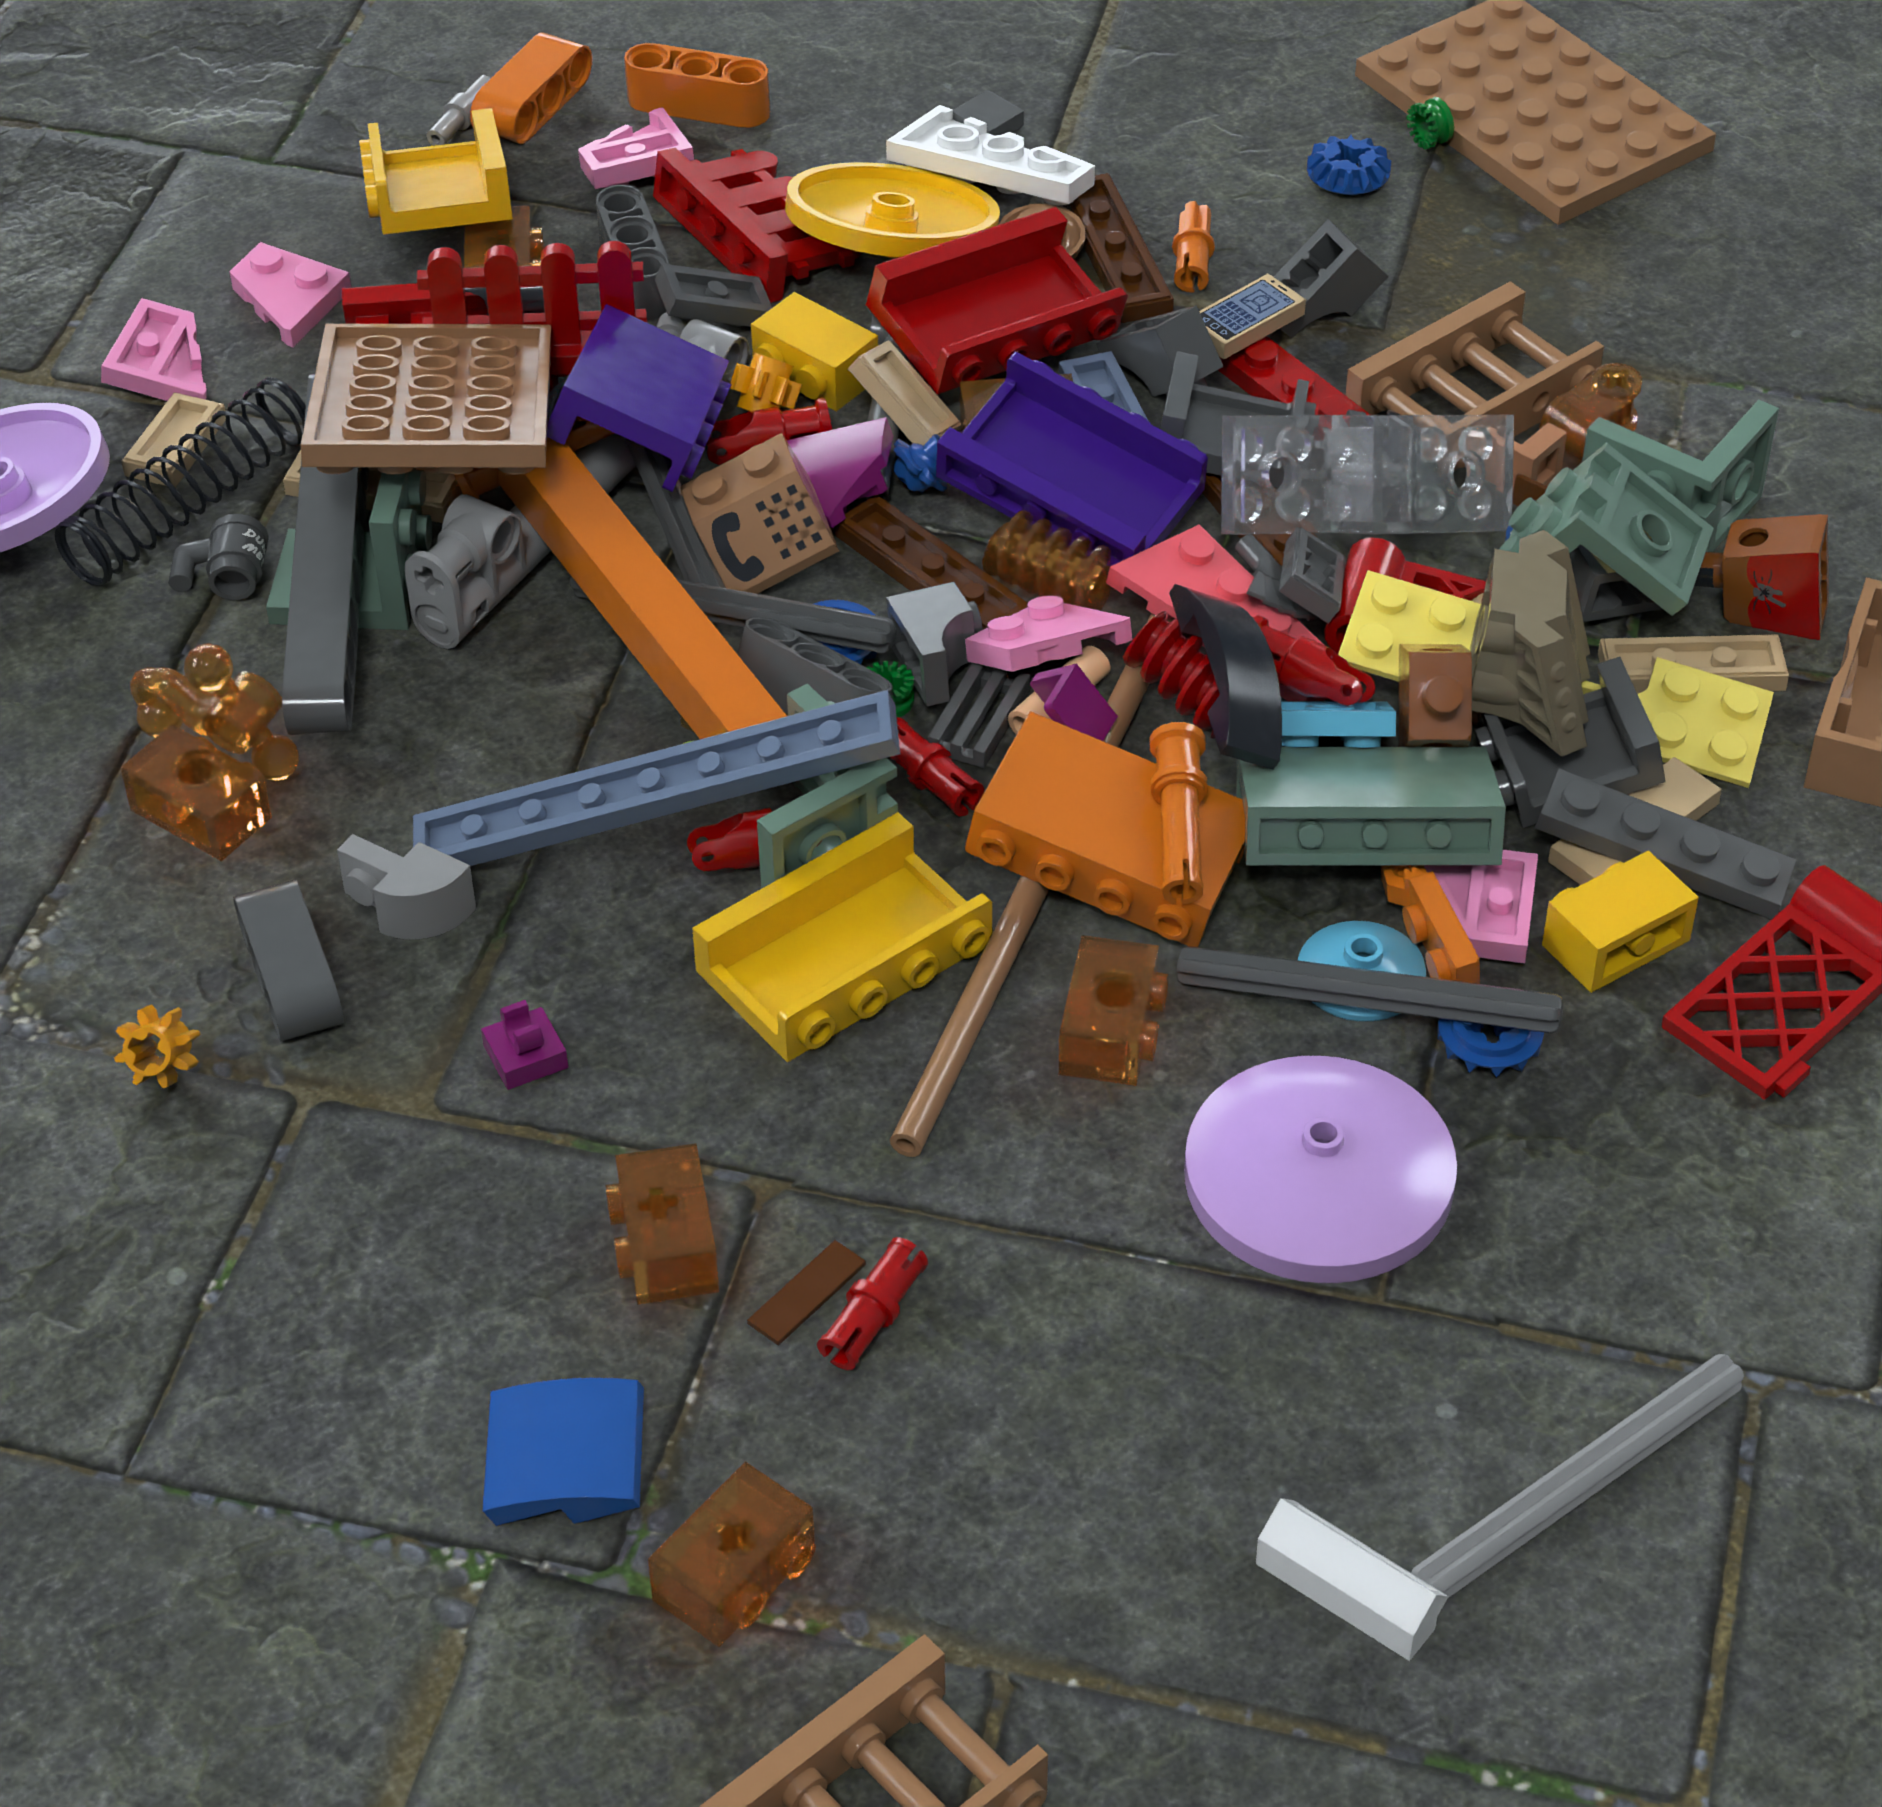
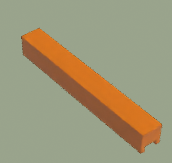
M547 437L546 468H534L533 471L526 474H507L499 470V485L699 739L787 717L566 442L563 445Z

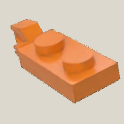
M1381 865V880L1388 902L1404 906L1402 915L1406 931L1413 944L1423 943L1427 951L1425 958L1430 978L1480 984L1479 957L1434 872L1427 873L1424 865Z

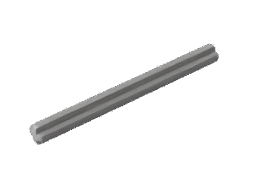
M1715 1355L1416 1565L1411 1573L1451 1597L1739 1392L1742 1387L1741 1381L1744 1378L1741 1367L1734 1364L1728 1355Z

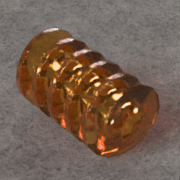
M1027 510L1019 511L1012 517L1010 522L1005 523L995 531L986 546L982 559L983 570L990 576H999L1005 583L1018 585L1029 594L1038 593L1040 597L1058 596L1063 599V603L1101 611L1112 588L1106 584L1111 562V550L1109 547L1100 545L1091 553L1092 542L1089 538L1081 536L1072 543V533L1065 527L1058 528L1052 534V524L1049 520L1039 519L1033 525V516Z

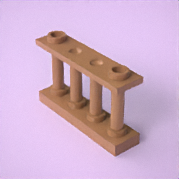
M1510 281L1349 368L1346 396L1372 416L1386 410H1393L1401 414L1412 428L1432 441L1431 457L1435 464L1434 472L1438 478H1442L1458 468L1467 466L1474 460L1477 433L1484 427H1489L1511 439L1580 399L1588 398L1594 391L1598 390L1601 380L1600 371L1604 346L1595 341L1570 356L1555 348L1522 325L1526 292ZM1510 343L1546 369L1527 378L1495 356L1491 351ZM1470 365L1506 391L1487 401L1450 374L1463 366ZM1430 387L1466 414L1446 424L1409 396Z
M924 1634L699 1807H842L826 1789L831 1782L851 1767L854 1769L863 1767L902 1807H946L884 1745L889 1737L909 1722L912 1724L921 1722L985 1785L959 1807H1041L1047 1796L1048 1754L1037 1744L1009 1766L942 1700L943 1695H945V1653Z

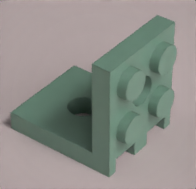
M1758 399L1703 461L1598 417L1587 429L1582 462L1607 442L1714 528L1706 552H1713L1727 537L1731 524L1741 520L1762 497L1779 408Z
M1606 442L1574 470L1568 467L1562 469L1549 483L1545 493L1536 501L1529 497L1517 507L1508 523L1513 528L1510 537L1500 547V550L1519 553V541L1521 538L1545 530L1567 546L1569 553L1579 545H1583L1673 616L1689 602L1714 528ZM1644 531H1646L1649 534L1652 541L1646 536Z
M414 467L412 471L403 474H386L383 472L381 474L369 520L370 532H365L359 628L409 630L411 623L409 615L410 604L405 576V562L415 552H428L432 543L431 515L422 514L421 507L424 505L426 497V475L424 470H416V467ZM288 528L266 605L269 624L288 625L295 529Z
M808 683L787 694L788 716L835 704L833 701H826ZM884 758L792 782L804 795L757 820L761 889L897 813L898 803L886 793V782L897 777V767L889 759Z

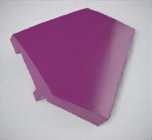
M887 417L787 440L811 479L829 527L833 528L846 519L844 512H847V505L854 500L882 494L888 489L880 471L887 466L894 437Z

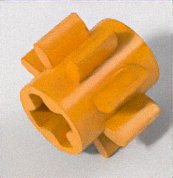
M757 353L753 354L750 366L736 363L730 382V389L741 392L737 407L748 411L776 406L779 409L781 406L794 409L802 384L790 380L794 366Z
M151 1004L137 1010V1019L140 1026L136 1023L127 1022L117 1027L116 1032L125 1041L122 1052L115 1056L114 1060L119 1063L125 1062L135 1072L133 1084L138 1085L148 1080L151 1076L156 1075L160 1086L166 1088L177 1082L178 1074L175 1067L187 1071L197 1066L199 1061L189 1052L192 1041L201 1034L199 1030L189 1031L187 1026L180 1021L182 1009L179 1007L159 1018L157 1010ZM156 1035L160 1038L158 1047L157 1043L149 1037ZM158 1049L165 1056L159 1058L155 1054L156 1050Z

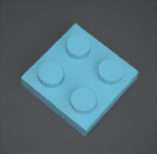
M1281 701V746L1317 747L1319 746V736H1340V741H1344L1343 746L1371 748L1381 746V736H1396V711L1387 701L1357 702L1354 705L1348 706L1335 701Z

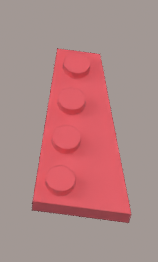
M1200 525L1194 526L1109 568L1106 584L1122 594L1128 589L1132 590L1148 601L1146 610L1152 614L1157 615L1162 611H1166L1165 619L1167 621L1172 617L1177 618L1169 592L1175 584L1236 603L1244 608L1252 617L1259 615L1268 619L1269 627L1295 639L1305 636L1323 644L1291 614L1280 613L1277 608L1264 605L1262 600L1246 594L1254 577ZM1279 681L1280 696L1287 701H1324L1328 699L1327 697H1306L1280 685Z

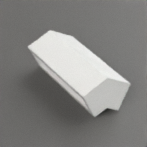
M1280 1498L1258 1538L1256 1564L1408 1661L1413 1658L1435 1630L1437 1616L1449 1597L1294 1500Z

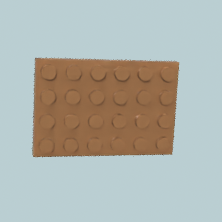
M1487 0L1391 44L1385 45L1356 60L1355 76L1408 115L1407 111L1410 109V106L1419 102L1424 104L1430 98L1439 97L1446 102L1452 113L1455 127L1452 139L1446 143L1557 225L1714 150L1715 132L1524 0Z
M325 324L301 440L302 467H317L318 471L326 474L346 473L351 471L353 467H377L380 472L386 474H403L412 471L414 467H438L439 471L446 474H465L471 472L474 468H498L501 472L507 474H526L533 471L534 468H546L551 325Z

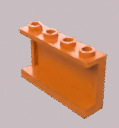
M1030 711L974 810L965 850L991 865L1005 868L1038 882L1048 889L1059 891L1095 906L1107 914L1116 915L1152 930L1164 938L1178 941L1187 946L1198 947L1211 913L1235 864H1239L1244 855L1246 820L1241 798L1207 785V794L1199 803L1203 895L1196 902L1182 904L1181 885H1177L1176 903L1165 900L1162 896L1161 805L1157 803L1151 794V778L1157 772L1156 763Z

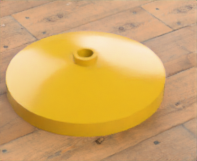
M838 163L805 170L790 180L787 186L785 211L790 221L799 229L815 238L846 249L899 258L997 226L1000 217V209L997 202L986 192L970 183L930 170L885 163Z

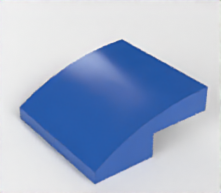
M571 1378L540 1381L491 1391L482 1511L495 1526L559 1509L576 1524L640 1507L644 1387L638 1380L620 1378Z

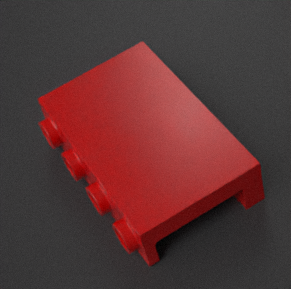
M1055 206L875 265L866 306L936 394H940L958 387H968L978 380L1007 371V360L1014 352H1018L1031 360H1038L1050 355H1060L1070 348L1093 340L1106 339L1117 332L1128 295L1121 287L1101 293L1064 249L1061 243L1068 220Z

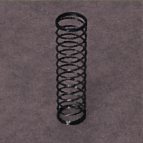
M266 377L257 384L256 388L246 391L242 400L235 399L228 404L226 411H218L212 415L210 422H202L196 426L194 434H185L180 438L178 445H170L165 448L161 457H153L148 460L145 469L137 468L131 472L129 480H120L114 484L112 492H103L97 496L95 504H86L80 508L78 516H69L63 522H60L55 529V541L64 561L80 579L96 586H103L112 578V573L119 574L123 572V559L132 562L139 560V546L153 550L156 548V535L165 538L171 537L173 535V523L180 526L188 525L189 512L199 515L203 514L206 509V500L218 503L222 499V489L233 492L238 488V477L247 480L253 478L254 466L265 469L270 464V455L281 457L285 455L286 444L297 446L301 443L303 433L294 413L285 402L273 393L264 390L265 385H272L290 399L300 415L304 431L306 405L298 393L287 383L277 378ZM255 393L257 405L247 401V398ZM264 395L271 397L287 412L296 427L298 435L286 430L276 420L265 401ZM241 404L242 416L231 412L232 408ZM246 405L261 413L269 429L280 439L282 449L279 452H274L268 448L261 434L249 422L246 414ZM225 416L227 429L215 424L216 419ZM230 416L242 422L254 441L264 450L266 456L264 463L261 464L253 460L243 443L234 435L230 424ZM205 427H209L211 440L200 436L199 432ZM214 428L221 430L230 437L238 452L248 461L250 473L243 475L235 469L229 457L218 446L214 435ZM188 439H193L195 452L183 447V443ZM198 439L212 447L221 462L232 472L234 479L232 486L229 487L220 482L213 469L202 458L198 447ZM177 450L179 464L167 459V454ZM182 451L199 461L205 473L215 483L218 491L217 497L211 498L201 490L197 481L185 467ZM161 462L163 476L150 470L151 465ZM165 463L174 466L185 476L189 485L200 497L202 504L200 509L196 510L184 501L179 491L172 485ZM140 473H145L147 489L133 482L134 477ZM149 475L156 477L169 488L172 495L183 507L185 520L182 522L178 521L167 512L164 505L154 494ZM123 485H128L131 501L117 494V490ZM133 487L140 489L153 500L156 507L166 518L169 527L168 532L162 533L150 523L137 504ZM106 497L112 498V507L115 514L111 510L100 506L101 501ZM116 498L131 507L147 526L152 538L150 545H146L136 538L126 525L118 509ZM89 509H95L98 526L94 522L83 518L84 513ZM100 511L109 515L123 528L133 543L136 552L135 556L130 557L126 555L113 542L104 528ZM83 523L96 530L110 545L119 563L117 569L112 568L111 559L104 545ZM67 527L81 535L91 556L102 566L103 578H98L89 573L72 554L66 539Z

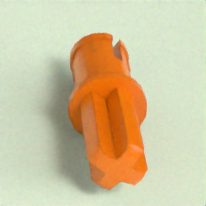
M1190 201L1185 204V210L1180 213L1179 232L1174 236L1172 242L1173 253L1177 257L1174 282L1179 289L1190 293L1195 292L1196 276H1198L1197 286L1200 291L1207 286L1209 281V258L1213 255L1215 249L1214 238L1210 235L1211 210L1207 205H1198L1196 201Z

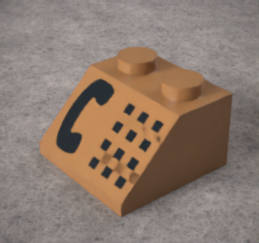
M782 433L680 486L692 523L727 589L758 594L839 552L811 479Z

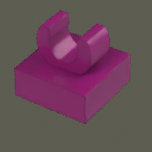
M522 1000L500 1009L502 1021L481 1028L483 1046L507 1090L568 1068L567 1051L542 1007L529 1011L526 1000Z

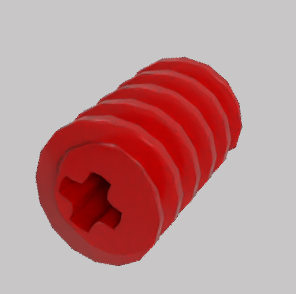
M1162 611L1155 615L1133 638L1124 653V663L1133 668L1142 665L1141 678L1150 684L1160 681L1158 686L1159 695L1167 700L1177 697L1176 711L1184 716L1195 713L1193 724L1205 732L1212 729L1207 712L1220 693L1207 653L1203 654L1200 651L1203 645L1202 638L1194 635L1185 638L1182 635L1183 632H1181L1178 619L1176 618L1169 623L1165 619L1167 612ZM1213 730L1210 737L1212 739L1215 738Z

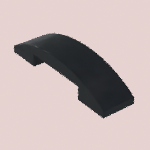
M1175 584L1169 594L1181 632L1202 638L1220 693L1207 712L1220 754L1274 770L1280 761L1282 708L1277 671L1263 632L1253 617L1236 603Z

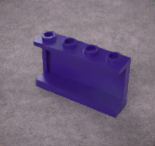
M606 304L563 386L548 421L547 437L564 445L578 416L670 458L672 464L662 488L673 492L680 475L688 479L692 478L731 386V383L722 380L729 360Z
M1014 352L1007 360V376L1005 381L961 433L949 427L937 441L936 477L1109 572L1110 566L1165 541L1204 491L1208 456L1190 441L1177 439L1151 425L1140 414L1127 412L1103 399L1095 390L1086 386H1079L1055 373L1045 363L1031 360L1018 352Z

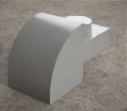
M352 834L337 849L345 893L364 906L376 907L379 930L384 935L400 939H423L437 936L457 927L476 910L470 865L421 842H418L404 857H401Z

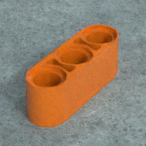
M538 33L480 88L472 102L471 111L492 108L499 137L518 144L526 143L586 83L592 67L591 49L586 45L554 35ZM470 111V121L473 127L472 113Z
M656 43L638 44L631 47L625 53L627 97L630 106L635 110L649 113L654 109L663 107L667 114L672 117L746 128L759 126L765 123L770 116L768 68L760 60Z

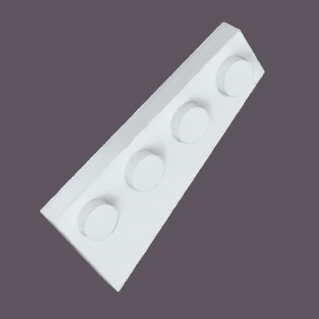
M942 105L937 106L886 141L888 161L950 175L967 183L979 182L996 186L998 191L1005 194L1025 193L1042 197L1045 203L1051 205L1070 204L1094 186L1095 165L1047 146L1029 150L1024 148V137L1011 132L993 136L987 133V123L972 117L965 119L964 124L953 120V110Z

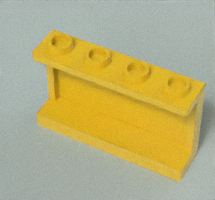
M492 108L471 111L475 141L384 151L381 148L378 123L368 124L369 139L359 140L369 218H381L383 235L513 219L507 169Z
M897 812L694 926L692 929L696 971L788 1063L810 1049L821 1047L832 1036L857 1021L874 1016L883 1006L913 988L925 986L934 976L959 961L974 957L980 953L992 935V901L983 893L966 901L914 853V827Z

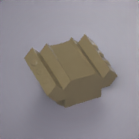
M1542 530L1521 538L1519 541V553L1494 549L1470 645L1472 654V711L1496 715L1522 724L1563 757L1587 747L1583 724L1589 722L1582 691V682L1590 679L1586 656L1590 655L1569 549L1547 531Z

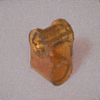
M1610 363L1598 367L1590 376L1567 393L1557 396L1550 403L1541 419L1539 428L1541 429L1549 422L1566 431L1565 451L1582 461L1587 429L1598 417L1631 431L1637 428L1638 413L1634 408V400L1641 392L1642 377L1640 372L1634 367L1622 363Z

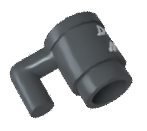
M228 514L218 518L212 525L210 538L184 543L176 547L173 553L169 586L179 592L189 590L192 586L195 565L207 562L208 583L216 595L229 600H241L249 597L261 579L264 556L269 540L267 529L260 521L248 515Z

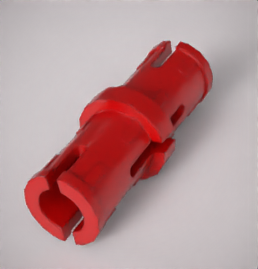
M897 717L900 754L890 758L907 771L909 782L920 790L927 788L959 817L968 814V809L960 803L961 800L974 811L984 794V786L953 763L950 758V751L943 745L930 743L909 726L908 722L901 717Z
M900 1237L893 1238L888 1244L887 1250L866 1279L855 1281L846 1293L848 1304L827 1333L822 1335L817 1342V1348L823 1357L828 1356L834 1347L839 1349L830 1360V1363L844 1370H853L858 1364L860 1356L881 1327L885 1328L892 1325L900 1314L898 1303L919 1274L923 1273L928 1266V1258L922 1250L917 1252L912 1261L907 1259L916 1247L913 1242Z

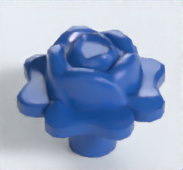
M934 434L925 445L916 443L908 445L900 439H897L894 443L895 448L893 450L898 456L894 464V472L907 485L909 490L923 493L931 486L941 492L947 489V482L936 477L937 441L941 438L937 434Z

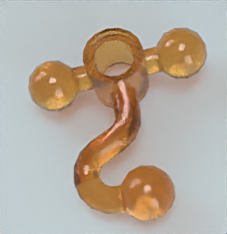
M204 643L190 650L184 663L185 675L165 667H146L135 672L130 681L131 695L138 705L136 718L139 727L148 736L157 739L171 737L180 730L184 723L194 732L209 737L218 746L231 753L244 754L253 747L251 762L255 772L263 779L277 782L289 778L296 771L300 758L296 744L287 736L272 733L267 727L282 707L281 696L271 683L254 673L240 672L232 679L233 662L230 654L223 647L212 643Z

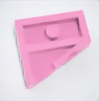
M662 107L649 112L650 125L633 133L632 126L625 124L612 131L607 137L597 139L579 148L578 153L580 167L595 189H605L613 185H628L630 181L650 176L655 177L657 151L676 147L689 161L694 160L693 147Z
M262 242L254 247L229 271L232 289L245 302L254 305L255 313L265 323L272 321L280 329L281 340L290 347H294L342 300V288H351L349 272Z
M141 298L101 366V382L168 401L174 392L206 400L207 389L206 383H203L200 347L196 341L197 330L194 313Z
M1058 596L1037 597L1028 602L1027 608L1011 616L995 618L988 623V628L966 638L967 661L1013 672L1037 666L1049 660L1064 659L1083 654L1081 644L1083 639L1097 637L1110 640L1115 645L1127 643L1133 640L1130 617L1063 603V599Z
M1503 850L1502 865H1424L1427 873L1434 872L1479 958L1525 963L1538 854Z

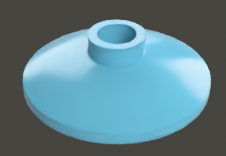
M1346 921L1327 926L1316 932L1305 942L1298 957L1299 961L1426 977V964L1418 947L1407 936L1394 928L1370 921ZM1313 1002L1329 1014L1352 1021H1379L1401 1014Z

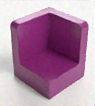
M1077 663L1037 673L1030 683L1033 690L1044 702V710L1051 720L1101 741L1105 739L1118 717Z

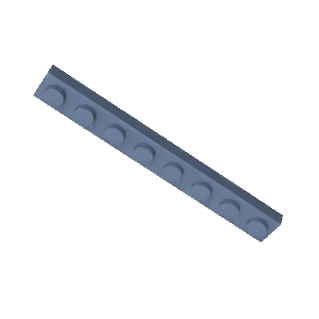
M888 690L416 814L413 815V847L418 842H421L473 866L899 755L896 706Z

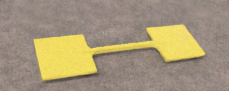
M1367 570L1338 655L1347 660L1350 666L1358 670L1399 682V644H1462L1470 651L1475 622L1481 604ZM1657 657L1648 688L1639 693L1638 696L1659 740L1662 762L1666 763L1673 757H1676L1700 774L1749 788L1774 692ZM1586 680L1582 682L1583 694L1601 689L1599 684Z

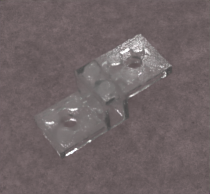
M1514 415L1222 416L1221 534L1293 533L1297 527L1300 529L1302 527L1309 533L1332 532L1372 535L1506 531L1512 516ZM1278 459L1284 468V479L1281 486L1276 490L1270 482L1269 471L1273 462ZM1462 459L1466 466V479L1464 484L1458 488L1454 481L1453 472L1458 460Z

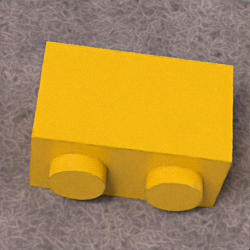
M796 292L790 294L751 323L752 356L754 353L794 366L790 380L802 384L800 393L815 401L819 398H825L828 408L837 412L865 390L848 368L858 356L878 346L877 334Z
M1648 850L1625 863L1618 862L1611 865L1603 874L1576 888L1564 889L1553 900L1549 901L1542 946L1592 993L1690 941L1699 897Z

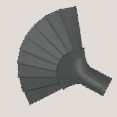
M1252 534L1242 537L1237 542L1235 551L1255 571L1253 574L1254 578L1246 594L1262 600L1264 605L1277 608L1280 613L1291 614L1294 618H1305L1307 621L1321 620L1279 592L1282 566L1278 564L1267 549Z

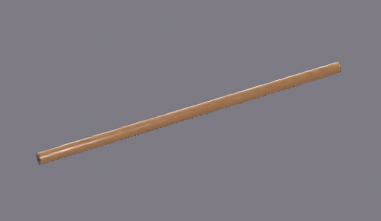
M1151 613L1147 623L1155 616ZM1173 617L1170 618V619L1168 620V622L1170 623V622L1173 621L1175 618H1173ZM1125 665L1107 701L1118 717L1103 742L1118 748L1150 684L1141 678L1142 665L1135 668ZM1020 876L890 1138L891 1146L898 1153L908 1157L920 1155L1049 891L1042 884Z

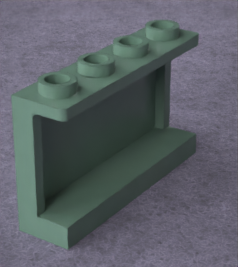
M1281 747L1280 761L1274 770L1237 759L1236 797L1242 799L1246 820L1244 850L1246 865H1502L1506 806L1486 747Z

